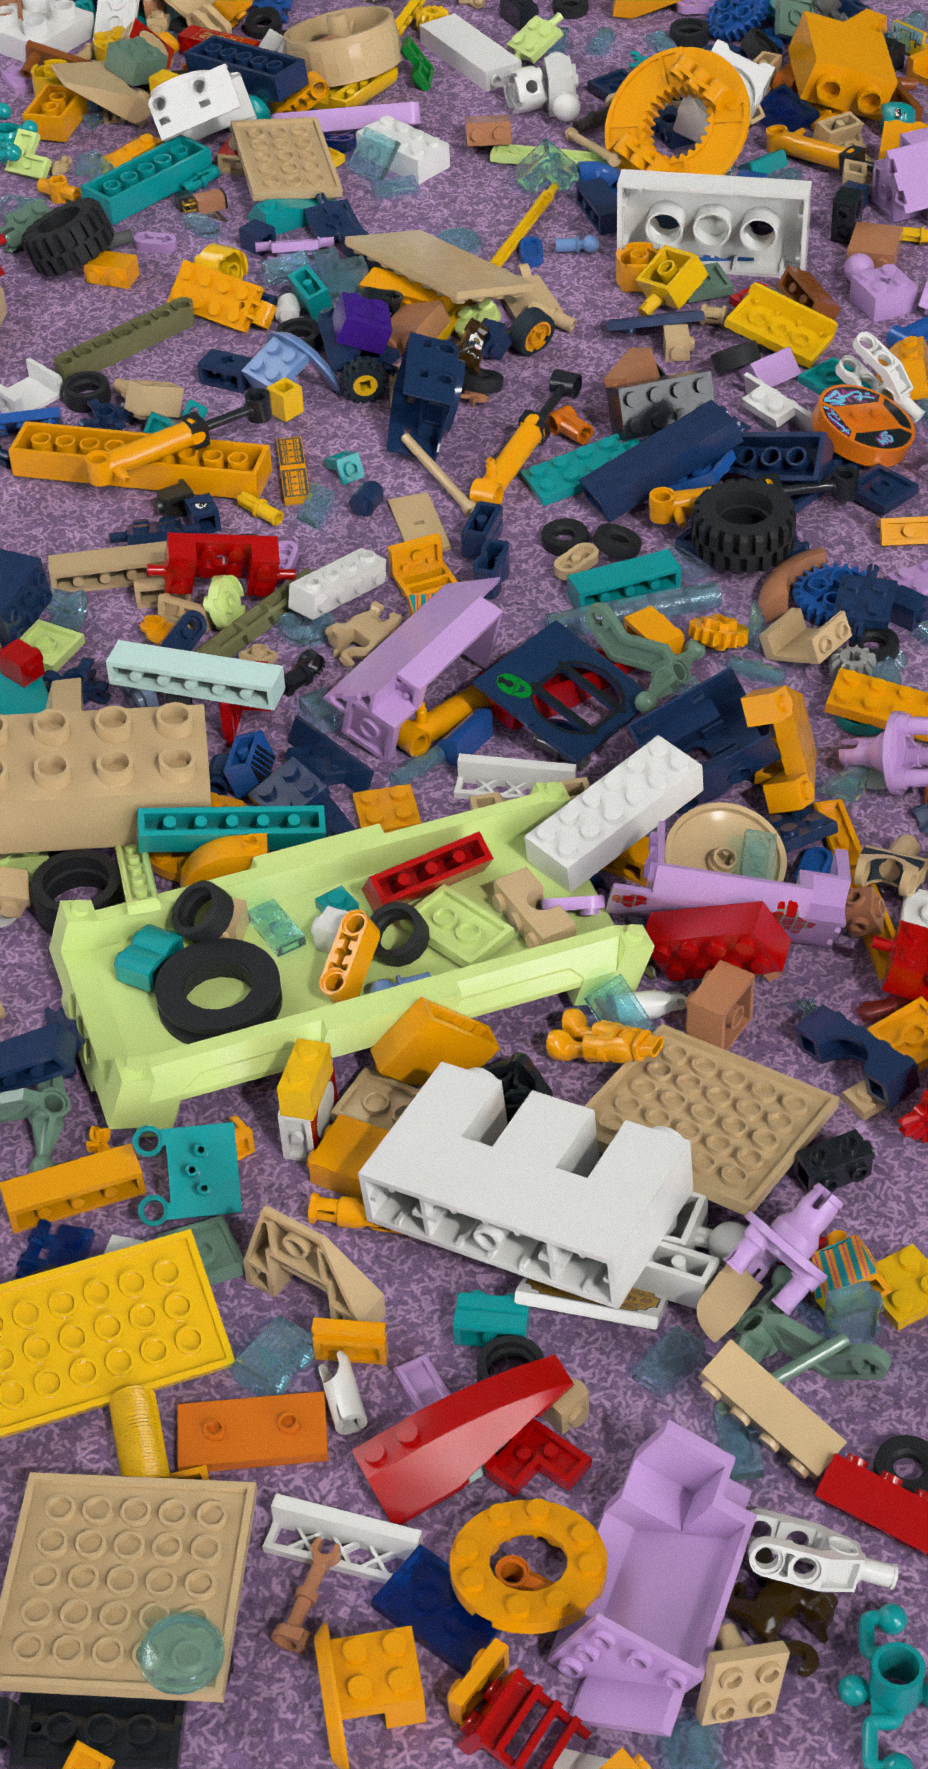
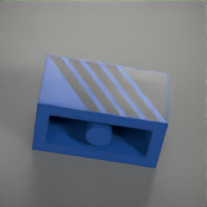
M262 730L235 736L223 772L238 799L247 797L249 792L270 776L276 756Z

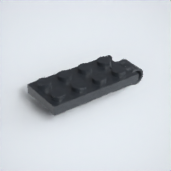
M20 1692V1704L18 1706L12 1699L0 1697V1751L12 1747L7 1769H62L77 1740L113 1759L115 1763L112 1769L180 1768L188 1701ZM36 1729H41L39 1732L34 1733Z

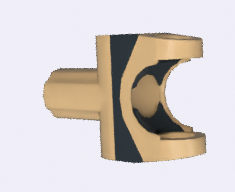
M903 834L896 838L889 849L866 845L857 861L854 885L864 887L877 882L888 883L899 889L900 896L910 898L919 890L925 880L928 859L918 857L920 844L911 835Z

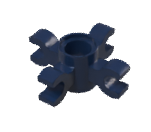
M95 398L87 401V405L92 409L89 412L91 419H80L78 425L80 427L123 431L122 429L126 428V424L123 421L131 422L136 418L133 417L134 413L124 409L125 401L117 408L111 403L101 404Z
M83 657L79 668L69 669L62 676L56 671L47 670L42 677L43 681H48L46 685L48 693L50 692L52 681L81 677L83 704L87 703L90 699L100 704H107L111 698L110 693H105L109 683L105 681L90 682L97 673L96 669L91 668L95 662L92 658Z

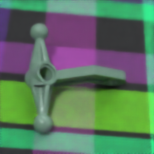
M594 603L585 612L584 620L609 660L651 672V683L648 691L640 692L635 698V706L642 713L647 714L656 709L659 699L673 694L679 687L689 683L691 679L690 668L693 661H698L704 657L706 648L701 641L689 640L686 642L683 652L675 655L668 644L627 633L613 610L605 603ZM602 615L604 619L597 620L595 616Z
M63 1076L37 1084L35 1091L21 1088L0 1093V1124L28 1118L32 1126L37 1157L30 1163V1173L56 1166L51 1158V1154L63 1129L65 1115L69 1112L71 1106L70 1099L65 1092Z
M785 1264L778 1266L772 1272V1289L756 1307L746 1310L735 1325V1330L738 1333L735 1341L736 1344L757 1363H760L763 1358L774 1355L778 1350L796 1359L828 1341L783 1314L784 1311L772 1302V1299L777 1296L793 1277L791 1274L793 1270ZM856 1343L850 1344V1346L810 1369L830 1380H880L886 1377L892 1360L885 1350L876 1345Z

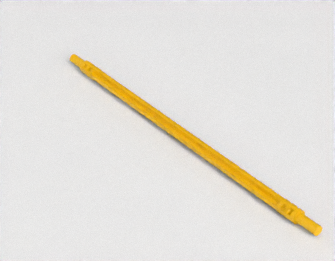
M553 181L548 189L542 191L529 211L489 261L490 263L500 268L504 265L519 245V241L526 236L553 201L554 194L560 188L558 181ZM469 299L465 300L463 304H457L449 314L451 322L437 339L447 340L455 329V324L459 318V310L464 306L471 307L476 301Z

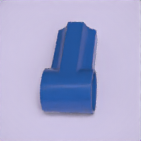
M928 316L905 327L898 324L894 325L886 335V343L892 347L898 341H902L909 336H924L925 340L928 339Z

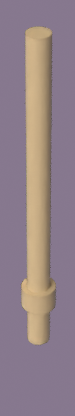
M405 433L401 437V441L462 507V512L469 518L472 511H474L476 503L473 500H469L410 434Z

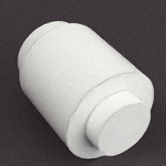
M286 293L278 299V308L275 313L276 319L280 324L292 318H299L301 302L295 294Z

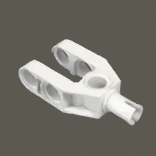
M859 333L853 341V348L864 359L863 362L865 364L868 363L881 376L883 384L858 359L850 355L843 356L835 369L836 374L848 385L863 387L861 382H866L870 385L871 390L888 397L898 404L908 414L913 424L917 423L926 412L910 398V392L914 387L902 363L871 333ZM859 341L867 343L870 349L864 348ZM878 359L884 360L888 366L880 364ZM843 364L849 365L854 372L847 371Z
M756 1508L750 1510V1512L757 1515L755 1522L765 1521L770 1525V1530L766 1535L761 1537L750 1535L748 1541L747 1555L750 1566L756 1574L823 1592H854L860 1581L886 1587L889 1590L894 1589L898 1579V1565L867 1558L865 1553L862 1552L859 1542L818 1523L766 1509ZM793 1531H802L807 1535V1540L803 1545L793 1543V1541L786 1538ZM765 1547L769 1548L772 1554L777 1555L775 1560L767 1564L760 1563L755 1559L757 1551ZM798 1560L813 1564L814 1568L809 1573L800 1574L793 1569V1565Z

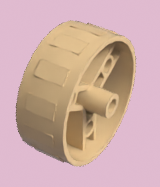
M362 6L328 12L292 26L283 36L286 54L304 59L307 73L311 71L318 72L328 83L329 87L355 83L380 75L395 67L402 59L397 24L392 10L387 7ZM331 34L341 37L331 40L317 41Z

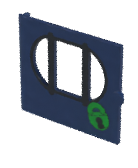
M557 620L550 623L477 677L472 683L524 726L576 765L641 713L635 706V698L640 692L648 691ZM572 667L587 669L605 678L616 690L620 704ZM563 673L611 710L612 713L596 726H591L542 686L557 674ZM534 695L543 700L582 732L565 730L547 720L538 710Z

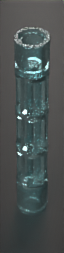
M714 580L603 603L613 610L624 627L625 616L651 605L660 614L670 618L720 608L722 606V595L718 582ZM592 605L547 613L544 618L545 627L557 620L577 636L590 634L592 632L586 625L584 615L586 610ZM602 615L595 616L597 620L604 619Z

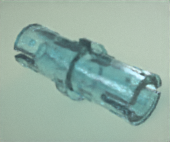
M734 654L730 657L727 668L732 667L735 674L749 677L754 682L760 680L782 686L787 676L786 669L764 664L763 660H749Z
M435 745L420 756L409 758L407 764L390 772L389 780L393 786L405 785L417 777L423 778L426 776L427 771L445 761V754L440 747Z

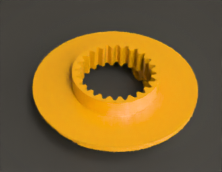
M681 46L661 51L639 64L625 78L616 91L606 118V150L620 155L621 162L617 166L620 170L725 175L742 151L749 130L750 100L745 83L732 64L712 51L697 47ZM681 95L685 98H688L689 95L692 98L697 97L703 101V105L707 108L706 113L710 116L706 119L710 126L704 129L707 135L700 137L702 143H696V150L694 151L689 149L687 156L683 153L680 154L679 158L675 155H672L671 158L667 155L663 156L653 145L654 139L650 137L654 134L651 127L656 125L653 119L659 118L658 111L665 109V103L671 104L672 98L679 100Z

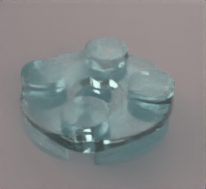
M290 610L279 618L282 639L294 647H300V644H309V648L327 643L328 637L325 634V630L328 626L334 624V616L330 612L312 620L294 610Z

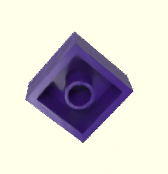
M342 291L332 315L336 343L383 355L393 331L388 304L380 299H369L354 292L347 293Z

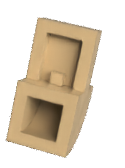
M845 159L843 163L842 184L844 185L850 180L869 185V195H871L873 173L867 172V163Z

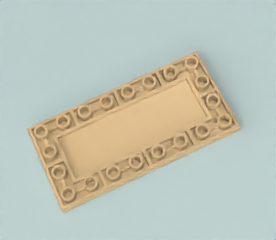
M422 230L345 237V245L353 249V253L365 255L367 260L379 262L381 267L391 268L395 274L405 275L409 281L419 282L423 288L433 289L439 296H448L453 303L463 304L465 300L469 299L484 301L486 297L503 299L504 295L522 297L523 293L533 292L534 283Z

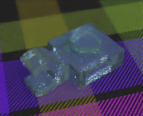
M902 651L898 653L894 660L890 655L887 656L884 660L877 662L872 677L881 678L900 685L902 679L899 671L907 665V657Z

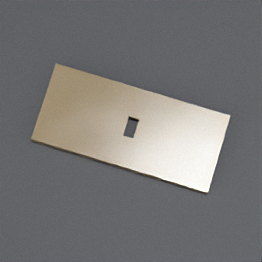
M428 492L388 499V505L403 542L438 532L442 538V551L451 550L450 542Z

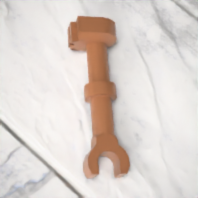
M319 1537L311 1545L312 1566L303 1586L297 1587L294 1594L296 1601L286 1623L276 1624L271 1635V1640L277 1646L301 1655L306 1651L311 1639L310 1632L301 1628L309 1608L316 1605L319 1598L317 1591L325 1573L328 1572L329 1568L338 1564L342 1557L341 1546L338 1543L334 1545L332 1552L329 1554L320 1553L323 1543L322 1538Z

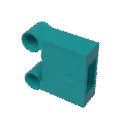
M234 1122L158 1129L154 1126L146 1125L136 1130L132 1143L140 1156L152 1159L159 1156L164 1148H166L171 1203H167L159 1195L146 1196L138 1208L139 1217L144 1224L157 1228L163 1226L168 1221L242 1214ZM146 1133H153L158 1137V1145L152 1151H144L140 1148L139 1141ZM151 1202H159L164 1206V1214L157 1221H150L145 1215V1209Z

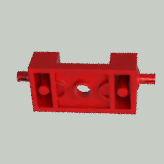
M167 532L164 564H147V576H163L164 593L181 595L192 594L194 577L212 578L217 575H233L237 579H245L246 596L265 597L275 591V586L279 580L295 581L296 569H280L278 536Z
M901 920L893 940L874 934L870 948L889 953L881 991L910 1000H916L922 996L928 1002V928Z

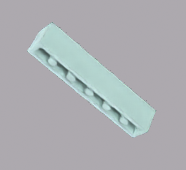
M122 640L117 641L106 660L109 684L268 710H275L285 690L284 669L280 665Z

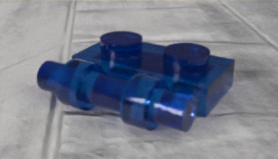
M40 1219L36 1228H32L27 1238L29 1244L26 1251L19 1256L16 1264L18 1270L15 1278L26 1277L27 1274L53 1263L57 1267L87 1259L95 1240L94 1229L61 1224L56 1235L49 1234L52 1226L51 1222L46 1219ZM42 1249L50 1250L46 1259L38 1258Z

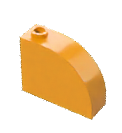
M267 833L226 836L200 846L188 857L182 867L180 888L202 880L208 881L249 870L253 857L269 853Z
M420 997L370 1049V1052L374 1058L376 1070L383 1077H391L410 1085L424 1086L441 1061L467 1070L473 1067L480 1068L501 1048L490 1026Z

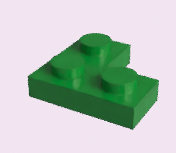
M409 35L402 40L401 54L405 60H409L413 65L411 75L413 83L425 92L431 88L434 67Z

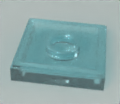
M365 127L347 168L382 184L401 143Z

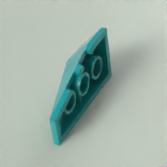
M266 199L262 203L253 206L247 214V219L249 221L256 219L275 227V235H279L308 225L304 217V208L313 207L319 203L317 199ZM327 199L328 201H338L337 199Z

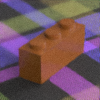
M790 265L787 266L776 285L784 296L835 320L841 308L810 272Z

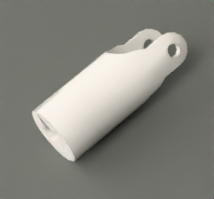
M654 989L612 995L611 1003L614 1020L617 1023L659 1018L671 1011L684 1009L687 997L676 991L665 993Z
M338 1351L339 1367L334 1377H332L327 1366L321 1364L318 1368L335 1430L339 1434L348 1435L361 1431L368 1421L350 1360L343 1351Z

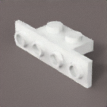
M748 372L743 374L747 393L742 398V406L775 428L789 420L806 432H815L811 423L812 411L804 409L794 400H790L782 395L777 389H773L765 384L760 378H756Z

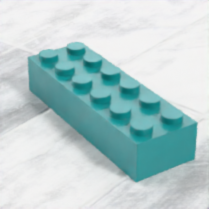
M180 134L81 185L82 199L89 197L90 199L97 200L101 204L110 223L114 225L179 191L180 183L192 178L195 172H201L212 165L211 149Z

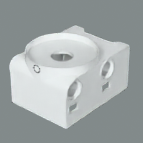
M717 39L711 51L732 64L743 79L750 100L751 121L767 92L775 67L767 63L757 64L730 51L727 43ZM690 95L688 98L683 97L673 128L675 132L699 144L702 143L700 137L707 135V132L704 130L705 127L710 126L706 121L710 116L706 113L707 108L703 105V101L697 97L692 98Z
M222 64L209 71L197 70L179 75L154 88L151 91L148 105L161 140L167 142L181 134L197 141L230 127L233 120H246L255 116L256 114L241 74L239 72L230 73L227 69L228 65Z

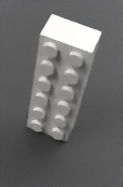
M656 736L525 835L527 861L567 892L572 893L656 828L659 821H665L704 790L702 765L661 736Z

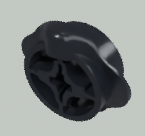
M514 1053L503 1061L483 1068L492 1073L498 1080H502L508 1124L532 1090L553 1097L551 1088L545 1082L530 1057L525 1053Z

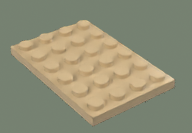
M317 117L231 121V132L253 201L263 202L266 199L274 198L312 199L316 198L318 193L321 195V192L325 194L327 199L342 197L343 188Z

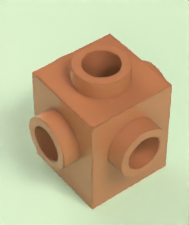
M873 886L849 889L845 905V926L851 937L882 934L886 913L883 898L878 897Z

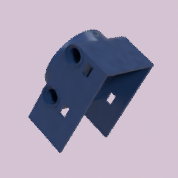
M413 332L409 333L393 389L386 451L417 458L401 441V437L405 434L404 427L411 429V437L436 462L444 432L449 433L456 415L465 374V360L458 359L459 348L454 342ZM407 398H414V404L408 403Z
M731 666L627 725L639 749L659 735L685 754L696 748H702L709 753V760L701 764L704 790L677 810V814L686 813L698 804L707 803L721 797L734 784L744 781L750 775L781 759V754L769 733L762 737L756 726H747L740 699L746 693Z

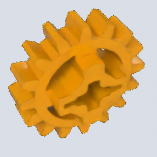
M712 613V616L694 617L693 620H690L688 636L693 637V640L701 641L704 646L718 651H725L726 648H737V646L744 647L745 644L747 645L750 631L748 627H744V624H737L738 621L735 618Z

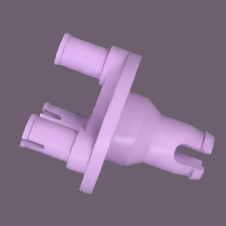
M893 711L888 718L885 732H882L875 738L842 739L841 743L846 746V749H839L841 765L846 767H874L880 773H884L886 786L892 795H903L909 787H928V769H913L928 765V747L916 744L913 735H928V717L911 716L910 713L905 711Z
M820 1183L813 1186L814 1189L804 1196L792 1212L779 1215L771 1225H768L753 1211L749 1210L744 1216L750 1222L748 1227L742 1232L745 1236L730 1254L723 1259L740 1275L746 1270L758 1282L765 1277L777 1261L779 1263L783 1262L793 1270L791 1272L793 1277L777 1296L772 1299V1302L789 1316L809 1291L814 1292L828 1278L809 1259L818 1249L820 1234L832 1222L838 1210L842 1209L844 1203L832 1194L818 1209L830 1194Z

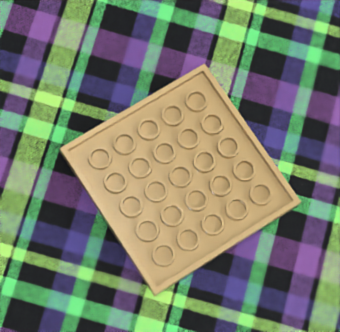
M661 1024L653 1033V1035L663 1036L664 1045L655 1058L646 1057L642 1061L636 1062L634 1059L633 1061L625 1062L584 1106L593 1109L595 1112L598 1150L604 1154L626 1120L649 1128L655 1126L669 1127L678 1132L684 1139L690 1140L694 1192L707 1196L706 1199L744 1216L749 1210L755 1212L793 1165L795 1153L809 1145L838 1109L840 1097Z
M30 1472L0 1597V1691L224 1703L258 1492L256 1482Z

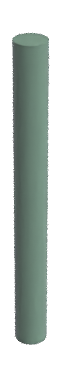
M842 1332L770 1374L781 1384H784L850 1346V1341L846 1334ZM724 1401L715 1405L722 1419L730 1415L729 1411L732 1408Z

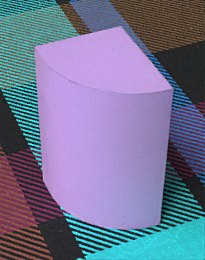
M790 346L739 370L743 380V374L748 372L754 377L760 378L770 387L801 374Z

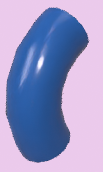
M599 161L578 162L579 183L602 178L607 186L611 187L613 194L617 196V182L621 172L619 168Z

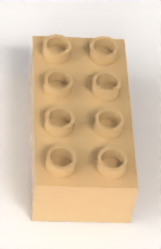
M171 702L161 707L124 708L121 706H107L100 710L64 712L59 709H46L39 713L0 714V854L110 848L121 844V847L130 844L138 846V808L211 807L204 704L186 705L179 702Z

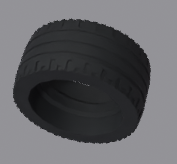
M88 849L69 850L52 856L36 869L31 881V898L37 921L47 934L52 936L60 902L54 900L67 890L77 887H95L104 890L100 895L91 900L95 910L126 902L120 870L117 863L111 857L102 852Z

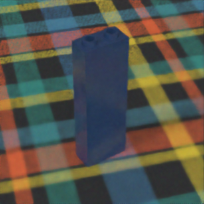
M711 399L579 479L586 499L610 523L649 499L651 490L658 487H669L743 442L740 433L742 430L741 423L737 417H731L723 405L719 406Z

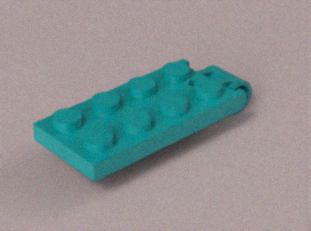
M614 434L520 471L521 478L543 506L549 505L582 492L583 489L579 479L639 444L640 441L638 439H630L627 442L620 443V436Z

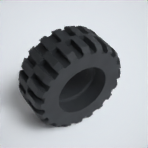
M89 197L80 198L58 206L35 220L23 233L21 243L36 271L43 276L53 277L73 271L98 257L101 252L107 249V246L111 245L114 239V229L97 200L90 199Z
M741 478L739 481L730 479L726 480L723 484L720 482L714 484L711 489L707 488L694 502V507L692 508V546L697 555L709 566L714 565L717 570H729L734 574H739V572L754 574L758 570L761 572L767 571L770 566H778L790 555L791 550L794 548L796 529L795 504L782 489L778 490L774 484H765L762 480L757 479L755 481H749L748 478Z

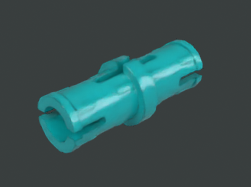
M212 164L201 172H195L192 178L179 184L180 192L188 190L192 194L198 189L203 190L207 187L208 183L220 177V169L215 164Z

